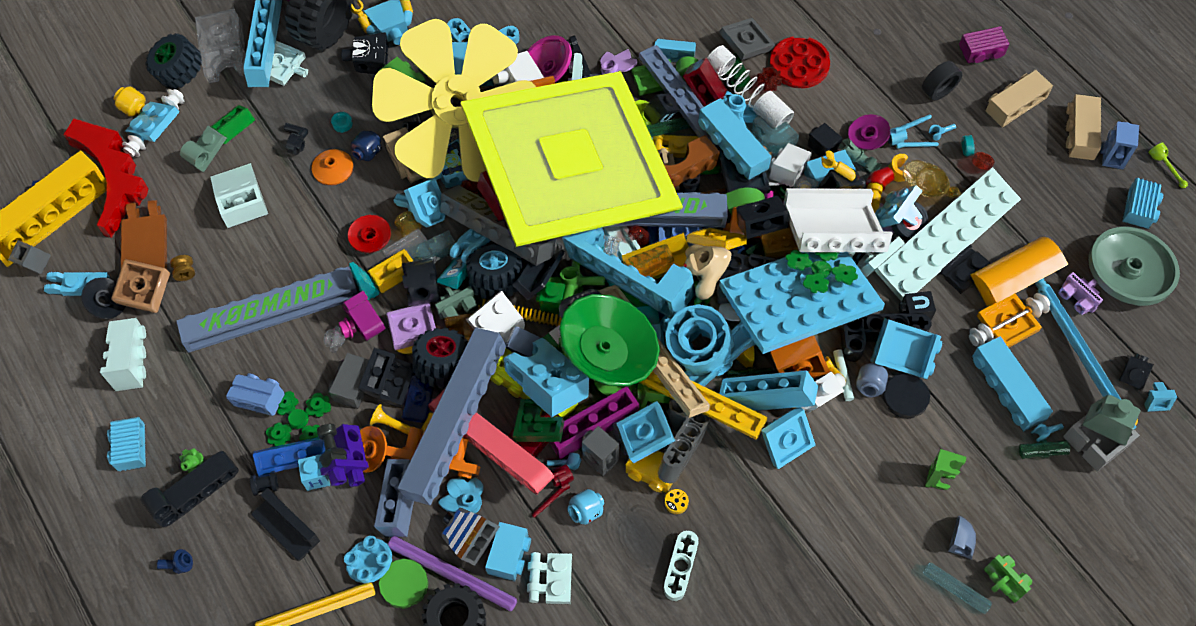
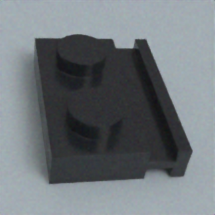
M969 245L944 266L939 274H942L945 280L962 294L974 284L970 274L991 263L978 251H974L972 245Z

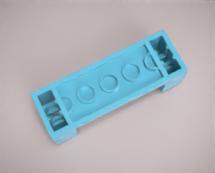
M602 227L562 236L569 258L597 275L604 276L607 281L670 319L677 312L684 309L695 295L692 273L684 266L679 267L673 263L664 277L657 283L652 277L641 275L632 265L626 266L621 263V260L615 255L610 254L609 256L604 253L601 248L606 243V238Z

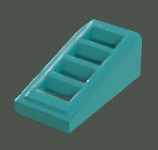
M354 262L349 263V268L359 292L364 291L368 297L367 300L378 296L380 292L370 275Z

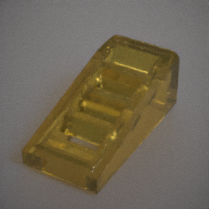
M663 244L624 260L626 266L632 265L641 275L646 277L672 263L674 258L668 245Z

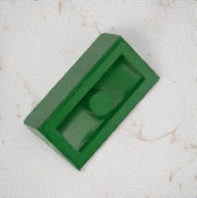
M237 105L211 127L227 138L223 143L226 144L252 124L255 118L248 108Z

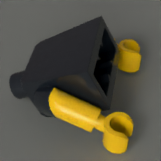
M826 151L827 159L821 157L822 165L824 168L833 167L834 169L829 170L816 189H865V180L859 177L857 171L841 161L836 162L834 153ZM801 185L800 188L810 189V186Z

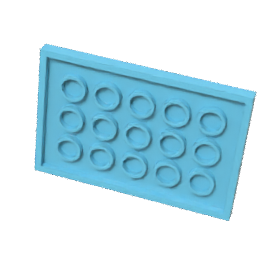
M801 252L807 253L812 263L822 261L814 252ZM840 252L836 260L830 259L825 262L830 264L831 268L838 267L839 264L855 267L858 279L853 280L852 284L847 285L836 281L835 276L830 273L827 278H824L829 280L826 293H812L810 289L805 288L803 281L806 275H813L811 266L805 267L803 271L791 269L787 265L786 257L727 277L719 282V287L762 354L883 310L885 305L848 252Z

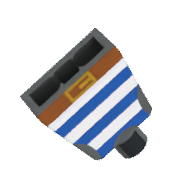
M459 508L456 513L448 512L444 516L443 523L447 527L442 533V538L460 559L475 566L500 526L482 516Z

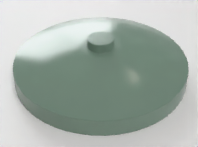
M1134 227L1109 229L1096 239L1089 252V267L1094 279L1105 292L1122 302L1138 306L1157 304L1165 300L1178 284L1180 270L1174 253L1161 239L1145 230Z

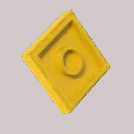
M711 227L687 235L688 243L724 247L728 250L747 243L746 237L742 234L730 233Z

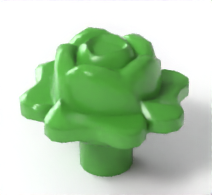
M195 448L183 450V455L179 457L182 462L181 468L184 471L188 470V473L204 462L202 453Z

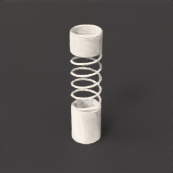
M723 45L715 48L707 57L721 80H727V86L734 87V93L741 94L742 97L743 93L757 80V77L752 78L746 84L743 91L736 92V86L749 75L750 70L742 73L734 85H729V78L741 69L742 63L737 64L729 76L723 79L721 76L732 68L736 57ZM761 84L756 88L751 97L745 99V101L749 100V107L753 108V111L775 132H778L788 125L794 116V112L772 91L764 93L754 106H751V99L764 88V84Z

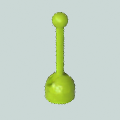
M1162 142L1154 146L1148 152L1154 160H1163L1178 180L1179 187L1186 188L1188 182L1180 177L1167 159L1168 148Z

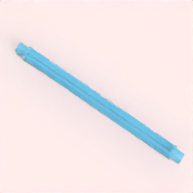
M1044 278L1035 282L1038 293L1045 295L1049 299V307L1053 317L1074 351L1078 354L1079 359L1102 396L1112 395L1121 400L1068 313L1062 307L1051 286L1046 283Z

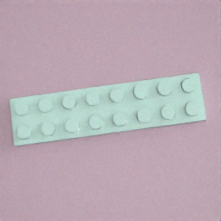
M992 167L874 271L902 301L905 294L917 293L944 266L967 246L972 244L1019 202L1021 198Z

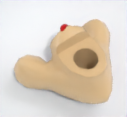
M691 245L686 249L685 254L687 258L683 265L693 275L701 277V281L695 288L696 297L701 300L708 299L713 295L717 281L729 265L731 252L724 247Z

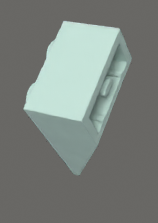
M251 163L210 177L215 199L227 228L268 214Z

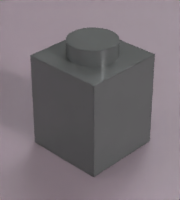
M18 240L8 260L42 274L51 255Z

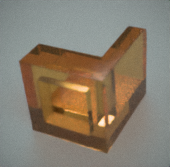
M471 313L444 318L446 328L450 331L456 330L457 334L464 335V339H467L469 342L474 329L466 319L471 316Z

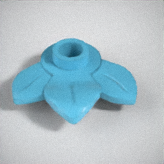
M476 477L468 483L461 478H453L448 481L447 491L449 494L438 501L439 505L448 512H456L459 508H463L472 513H477L482 505L480 496L483 492L482 482Z

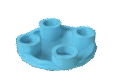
M367 536L345 554L346 570L349 576L356 582L364 584L375 582L389 570L392 562L391 549L383 540L377 539L375 536Z

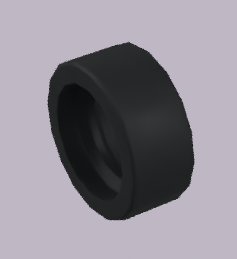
M951 61L943 62L927 75L923 81L922 89L932 100H939L948 95L959 84L963 76L962 71Z

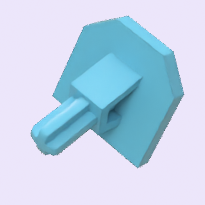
M435 178L405 189V195L396 194L394 203L397 206L408 208V212L413 213L415 220L426 228L445 219V214L440 212L441 191Z

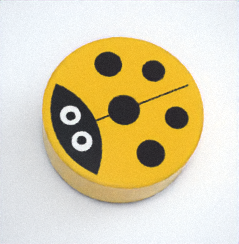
M674 489L667 493L665 507L670 513L681 514L688 507L689 500L684 491Z

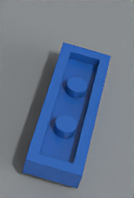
M316 437L253 451L258 476L269 474L271 471L278 472L299 467L298 459L322 455L325 452L324 439Z

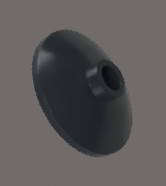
M100 277L90 280L84 286L81 300L88 313L96 318L112 319L124 311L126 306L116 304L111 299L116 281ZM99 298L104 299L105 304L101 303Z

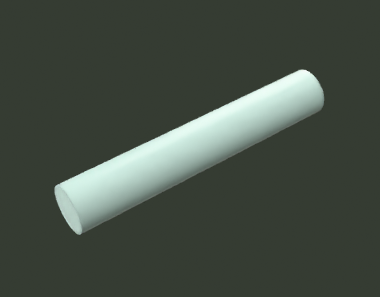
M838 349L833 351L837 369L846 379V385L842 387L844 389L845 401H852L854 396L842 350Z

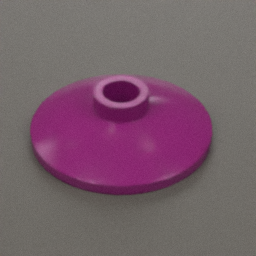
M869 114L857 118L850 125L848 136L859 149L874 150L887 142L891 130L886 119L879 115Z

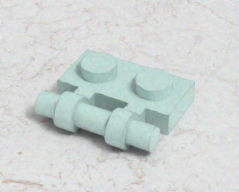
M531 553V562H528L530 583L527 584L529 602L537 603L539 601V594H546V604H571L572 554L548 553L547 563L540 562V553ZM540 572L547 573L546 584L539 583Z

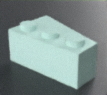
M137 318L110 321L108 325L106 344H109V350L103 353V358L107 359L106 367H101L100 373L115 391L142 388L143 379L146 378V370L143 365V359L146 358V349L143 345V339L146 338V329L144 325L139 323Z

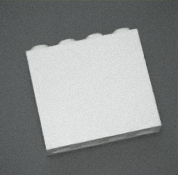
M786 188L783 204L788 210V222L799 251L888 252L893 233L883 232L871 206L873 198L872 189Z

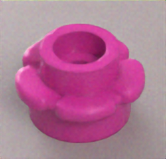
M344 318L343 321L338 322L341 334L344 339L348 337L352 339L353 333H356L354 322Z

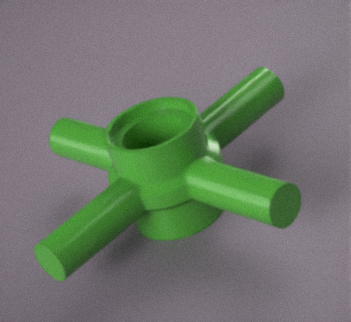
M573 260L570 267H566L561 271L560 277H550L548 282L565 284L564 300L582 292L584 289L583 285H604L605 277H583L579 271L581 264Z

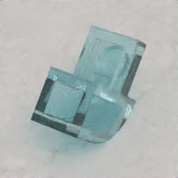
M761 116L753 119L752 134L758 138L762 146L767 148L768 152H772V156H777L781 148L784 149L788 143L797 146L799 135L786 121L777 126V128L772 129Z

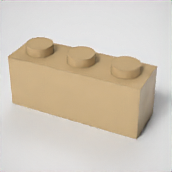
M1037 70L1030 74L1026 73L1015 84L1010 83L1001 93L993 94L988 100L989 104L986 112L1003 128L1045 100L1053 85Z
M1076 94L1073 101L1068 103L1066 113L1069 115L1066 125V131H1069L1066 148L1069 149V157L1095 160L1101 149V98Z

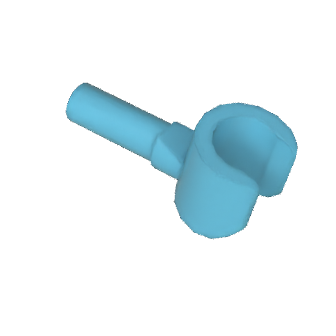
M952 124L942 128L939 125H932L929 129V134L937 132L933 135V140L937 141L941 138V134L955 129L956 125Z
M1039 424L1031 433H1037L1040 437L1036 441L1042 442L1050 433L1061 430L1064 426L1063 424H1057L1047 427L1044 424Z
M569 453L567 460H547V466H562L566 464L569 469L576 470L580 465L581 458H579L580 455L577 453Z

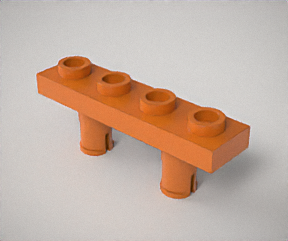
M410 427L406 446L403 449L387 446L386 456L391 457V459L411 460L424 430ZM462 438L459 450L449 465V470L458 471L457 476L471 479L472 475L479 476L481 467L476 464L466 463L464 460L468 439Z

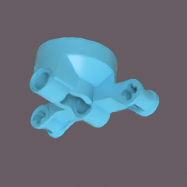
M700 304L687 306L677 312L668 323L665 333L667 348L675 361L685 367V374L691 381L702 386L707 385L714 377L721 376L727 372L733 364L732 361L745 350L756 345L742 321L731 330L720 312L710 306ZM700 333L702 336L711 339V343L702 350L693 349L691 342Z

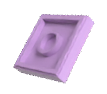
M429 303L418 304L386 313L395 350L413 346L414 341L418 340L420 334H425V331H433L436 328Z

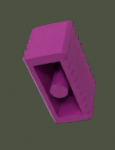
M998 26L962 34L959 46L967 63H980L985 59H998L1004 56L1009 47V42L1002 27Z

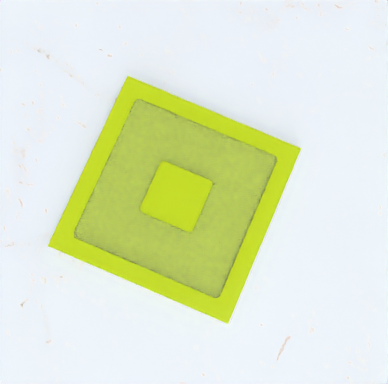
M621 71L461 101L463 112L516 247L683 208Z

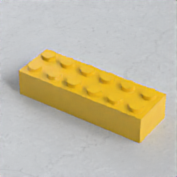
M81 150L0 210V261L6 267L14 263L8 259L18 240L33 247L107 191L106 179L97 165Z

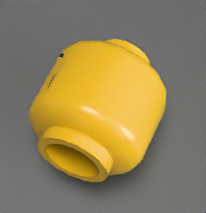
M131 86L121 87L114 95L116 108L129 117L139 115L145 106V96Z

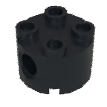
M433 258L402 263L404 273L402 276L404 288L408 289V305L440 301L438 277Z

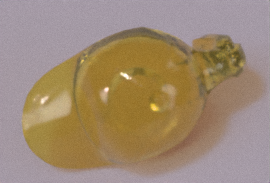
M913 160L903 167L905 181L911 187L917 185L922 190L920 195L931 198L945 194L949 198H954L961 195L956 186L950 187L946 173L936 165Z

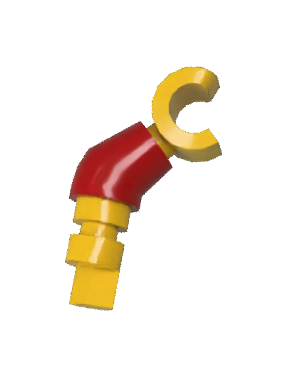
M906 154L896 155L888 167L873 171L868 176L866 188L873 191L871 206L874 213L879 209L882 191L885 190V187L892 181H905L909 175L907 170L901 171L898 168L902 167L908 159Z

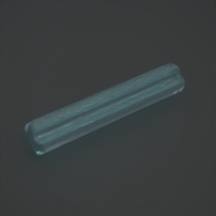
M929 562L923 571L925 576L981 613L986 614L991 608L992 602L935 564Z

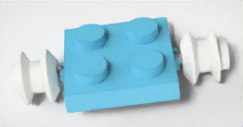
M168 89V96L161 97L163 104L149 102L143 107L142 112L130 122V126L125 130L128 134L129 142H122L125 153L130 154L131 157H139V149H146L143 141L155 142L179 113L178 103H185L184 96L178 90Z

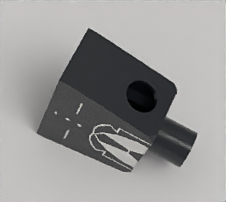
M386 32L355 37L353 49H342V60L353 61L355 71L358 73L377 74L381 68L388 64L389 43Z

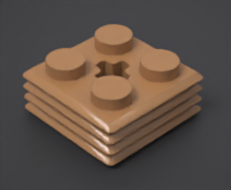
M125 259L111 299L116 304L157 313L170 272L166 268ZM144 283L145 286L139 290L137 286Z

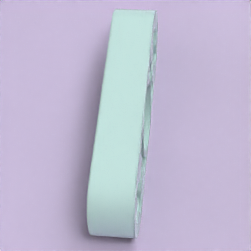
M692 531L681 532L676 540L664 583V594L672 601L682 599L686 592L698 547V537ZM690 538L691 543L694 545H689L686 555L682 553L684 543L681 541ZM677 560H685L688 564L687 570L683 572L676 570L674 563ZM676 576L680 578L678 588L681 591L673 594L668 586L674 585Z

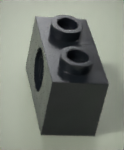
M778 196L736 207L737 224L746 239L788 228V210Z

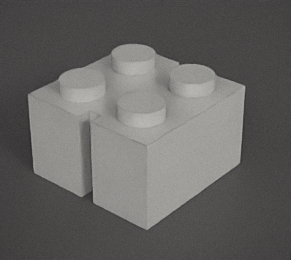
M1084 416L1063 437L1077 452L1082 450L1084 452L1082 457L1098 472L1128 448L1140 435L1133 429L1127 445L1124 446L1083 426L1082 424L1086 418Z

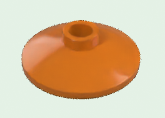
M331 149L320 153L312 163L314 178L324 185L343 183L353 172L351 157L346 152L338 149Z
M367 426L360 430L365 461H368L369 468L363 471L365 473L378 469L383 463L387 451V441L384 433L374 426Z

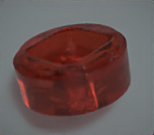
M984 152L975 153L972 159V163L976 167L987 171L995 163L994 159Z

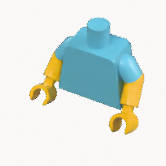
M357 0V4L360 7L358 10L351 4L350 10L358 15L357 19L365 33L371 35L386 32L388 42L393 40L394 44L400 45V39L408 31L407 26L412 21L413 10L410 0H389L364 10V14L362 12L363 3L360 0Z

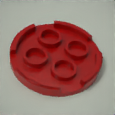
M792 36L783 39L773 48L770 57V68L773 75L781 83L793 88H810L821 83L828 75L830 55L825 46L810 37L806 39L794 38Z

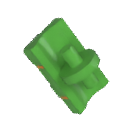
M998 555L984 568L990 579L995 583L991 590L995 593L1001 589L1006 596L1016 603L1031 589L1029 586L1032 583V579L1025 573L1018 575L1012 569L1015 566V561L1009 555L1003 557Z

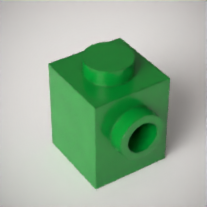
M547 282L546 286L537 293L536 302H540L541 313L545 311V313L549 312V314L560 315L559 306L563 300L565 284Z

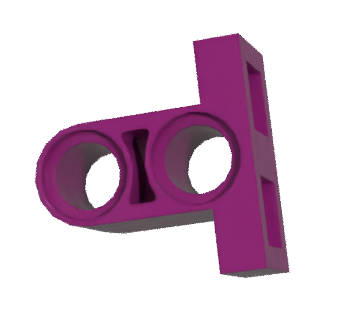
M361 291L345 301L342 309L346 315H349L363 338L368 341L386 328L367 300L368 297L365 292Z

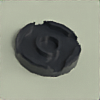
M901 374L889 380L883 399L891 413L900 418L911 419L925 412L930 403V392L922 379L910 374Z

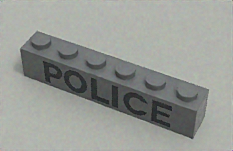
M460 185L441 193V213L514 252L530 263L537 266L554 256L556 238L516 247L505 218L498 221L485 199Z

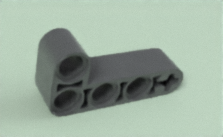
M673 399L669 402L665 417L670 429L678 433L674 437L675 441L669 445L664 453L658 470V477L665 483H675L679 479L703 439L710 420L709 416L702 413L688 418L679 404Z

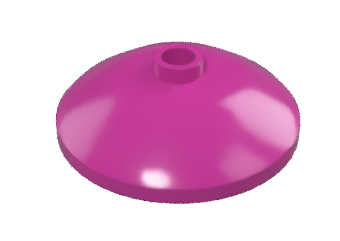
M551 35L544 37L527 50L543 77L554 76L555 83L562 78L570 65L572 57L571 46L561 36Z

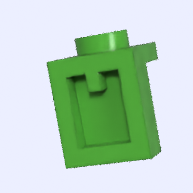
M641 383L633 391V396L639 403V410L646 407L647 401L652 403L658 401V403L667 404L670 401V397Z

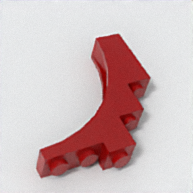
M73 119L63 135L72 147L89 154L104 169L107 182V197L97 226L104 236L112 238L115 231L119 229L125 214H127L126 204L136 203L139 206L142 200L146 198L149 188L143 178L133 175L136 164L130 154L120 152L123 148V140L118 131Z

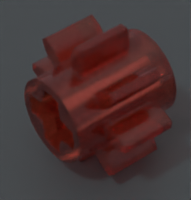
M763 67L762 74H757L758 86L764 84L763 90L765 92L776 91L777 85L781 86L782 78H780L781 71H777L773 67Z

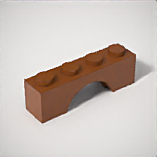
M706 135L688 143L686 159L676 165H664L674 187L679 186L688 179L697 177L706 170H712L717 165L720 152Z

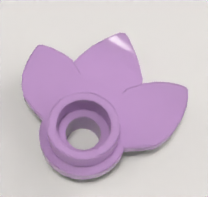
M629 49L615 56L610 52H606L600 60L602 64L601 73L603 75L619 71L626 72L637 64V59H631Z

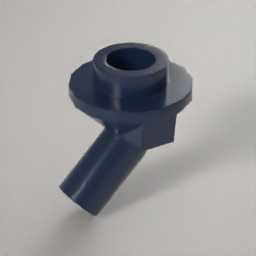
M183 549L174 552L173 560L158 559L157 569H173V572L178 574L189 572L193 566L192 556Z

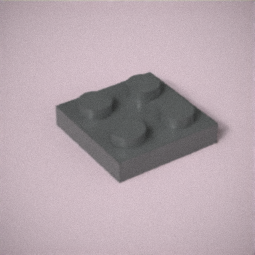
M753 18L721 27L719 32L741 60L771 51L775 46L773 41Z

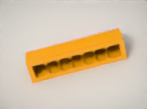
M1040 237L970 275L986 306L1006 299L1065 267L1068 263L1054 241L1047 237Z

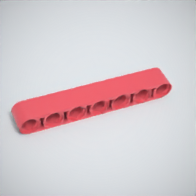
M445 389L430 404H428L430 410L433 413L435 412ZM477 412L472 416L468 431L463 435V438L468 439L472 445L531 492L537 495L554 478L552 472L543 463Z

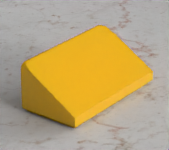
M403 249L368 270V273L379 291L384 293L403 281L402 263L412 262L413 259Z

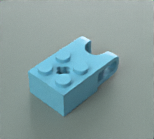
M543 338L532 342L533 356L524 357L514 352L504 357V368L507 374L523 387V392L551 417L588 397L589 378Z

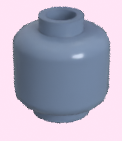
M875 363L863 365L858 372L856 380L857 389L867 397L883 394L888 380L886 369Z

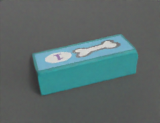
M462 256L456 257L437 279L438 283L458 289L468 276L467 265L461 260Z

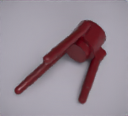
M566 464L550 470L554 475V478L551 480L555 487L560 486V488L532 514L533 518L540 514L564 491L570 489L569 483L574 481V477Z

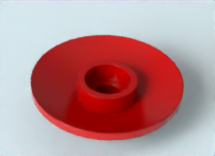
M365 215L356 219L348 230L349 243L355 250L362 253H373L381 250L387 245L391 237V229L388 222L377 215Z

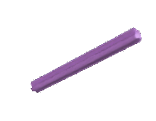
M393 536L388 543L392 551L410 560H414L421 566L454 583H459L462 587L465 585L470 587L471 591H475L479 596L508 611H512L517 604L515 597L396 536Z

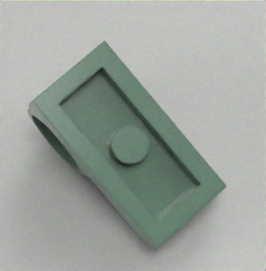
M207 126L196 143L188 141L182 146L180 156L204 172L227 138L212 127Z

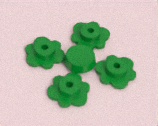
M793 250L791 254L786 255L787 265L791 269L803 271L805 267L811 266L813 275H806L803 286L810 289L812 293H826L828 291L829 280L824 278H827L830 273L835 276L836 281L847 285L852 284L853 280L858 279L855 267L839 264L838 267L831 268L830 264L825 262L830 259L836 260L840 252H814L822 261H815L813 263L807 253H801L798 250Z
M291 391L286 392L281 403L278 404L277 412L281 416L285 415V413L289 415V425H282L278 422L274 427L268 428L266 431V435L269 437L268 443L275 446L285 445L292 438L290 435L292 428H303V434L299 437L300 441L318 437L317 428L319 425L316 424L313 427L307 425L309 416L316 415V417L320 418L324 413L330 412V398L323 396L321 393H315L312 399L306 401L308 407L305 412L302 409H296L295 406L298 405L299 401L295 398L294 393Z

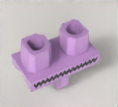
M1074 272L1067 277L1058 292L1065 300L1073 296L1078 301L1074 305L1075 310L1081 315L1087 312L1093 313L1103 301L1098 295L1100 292L1094 288L1097 285L1096 280L1093 279L1088 282L1084 278L1080 279Z

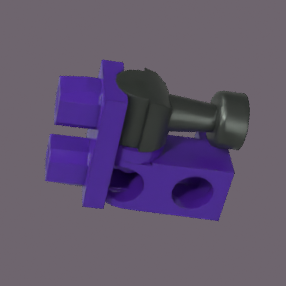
M335 424L319 426L317 434L320 439H324L325 452L319 458V462L323 466L320 468L321 475L329 476L331 486H339L346 483V477L351 487H357L364 483L363 471L369 468L368 461H365V452L359 426L342 424L338 428H336Z

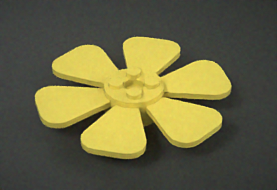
M432 19L406 31L400 39V48L411 62L436 83L435 87H429L395 69H382L378 71L373 81V113L380 121L393 122L431 110L433 114L431 118L402 136L396 142L394 154L397 160L424 178L437 177L444 168L451 128H458L463 174L470 181L478 182L481 172L486 171L462 106L454 107L450 99L457 97L460 101L535 88L536 85L530 81L521 80L481 92L479 89L480 85L509 67L516 60L518 55L516 44L488 24L476 25L468 37L461 75H455L450 28L444 21Z

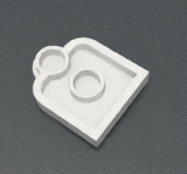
M502 291L466 319L473 329L476 327L499 332L504 342H508L514 327L524 329L525 326L522 316Z

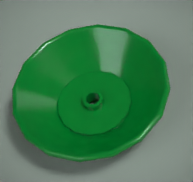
M591 294L576 299L564 311L559 327L562 348L572 364L588 378L608 386H631L645 380L656 368L660 352L656 331L646 315L630 302L612 295Z

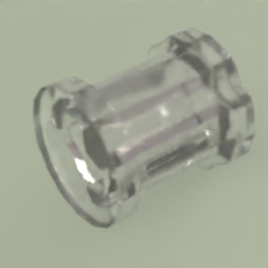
M604 235L603 252L609 256L613 254L619 258L618 249L623 238Z

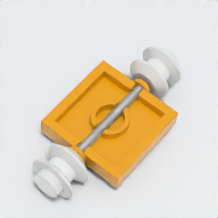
M1036 293L1034 299L1031 297L1026 299L1025 306L1019 297L1013 294L978 312L977 317L982 323L978 325V330L976 328L970 329L969 339L974 346L979 347L985 344V342L987 343L993 340V338L996 339L1001 336L1008 348L1041 330L1042 326L1034 317L1039 318L1042 313H1048L1050 301L1045 295Z

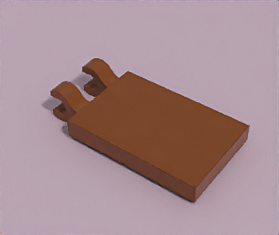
M157 200L148 201L149 216L140 217V209L136 208V203L126 204L128 219H123L121 224V268L124 260L128 259L166 268L167 270V218L164 214L161 215V206H157Z

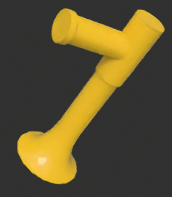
M381 404L374 411L370 421V426L381 423L407 435L411 427L384 413ZM434 413L428 414V417L421 428L422 430H424L423 434Z

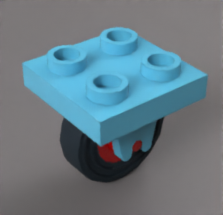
M917 185L909 188L905 187L896 192L892 191L887 195L883 207H880L875 212L881 228L891 226L897 236L910 240L928 224L926 210L922 205L915 202L922 192Z

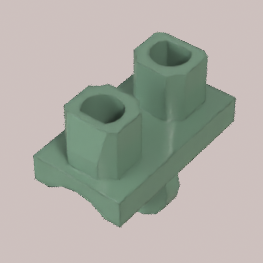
M447 286L445 288L446 295L440 297L441 302L435 304L439 318H444L449 325L459 319L456 311L463 308L467 315L477 311L474 291L471 287L462 291L460 288L452 291Z

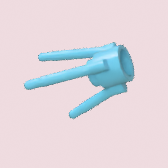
M927 115L900 127L890 129L888 143L890 146L896 145L897 149L903 147L938 146V142H904L907 139L906 129L920 124L932 116Z

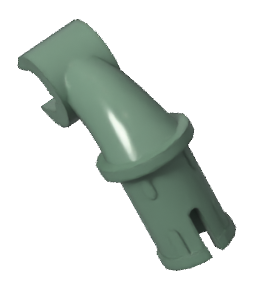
M849 138L842 141L846 146L840 143L839 148L846 150L852 163H858L870 173L879 170L882 164L876 162L877 159L874 157H867L864 154V150L859 149Z

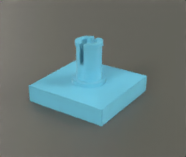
M658 401L617 422L628 456L633 463L675 441Z
M801 407L793 409L778 420H772L773 423L769 422L767 427L761 430L773 466L777 469H780L815 446L805 411Z

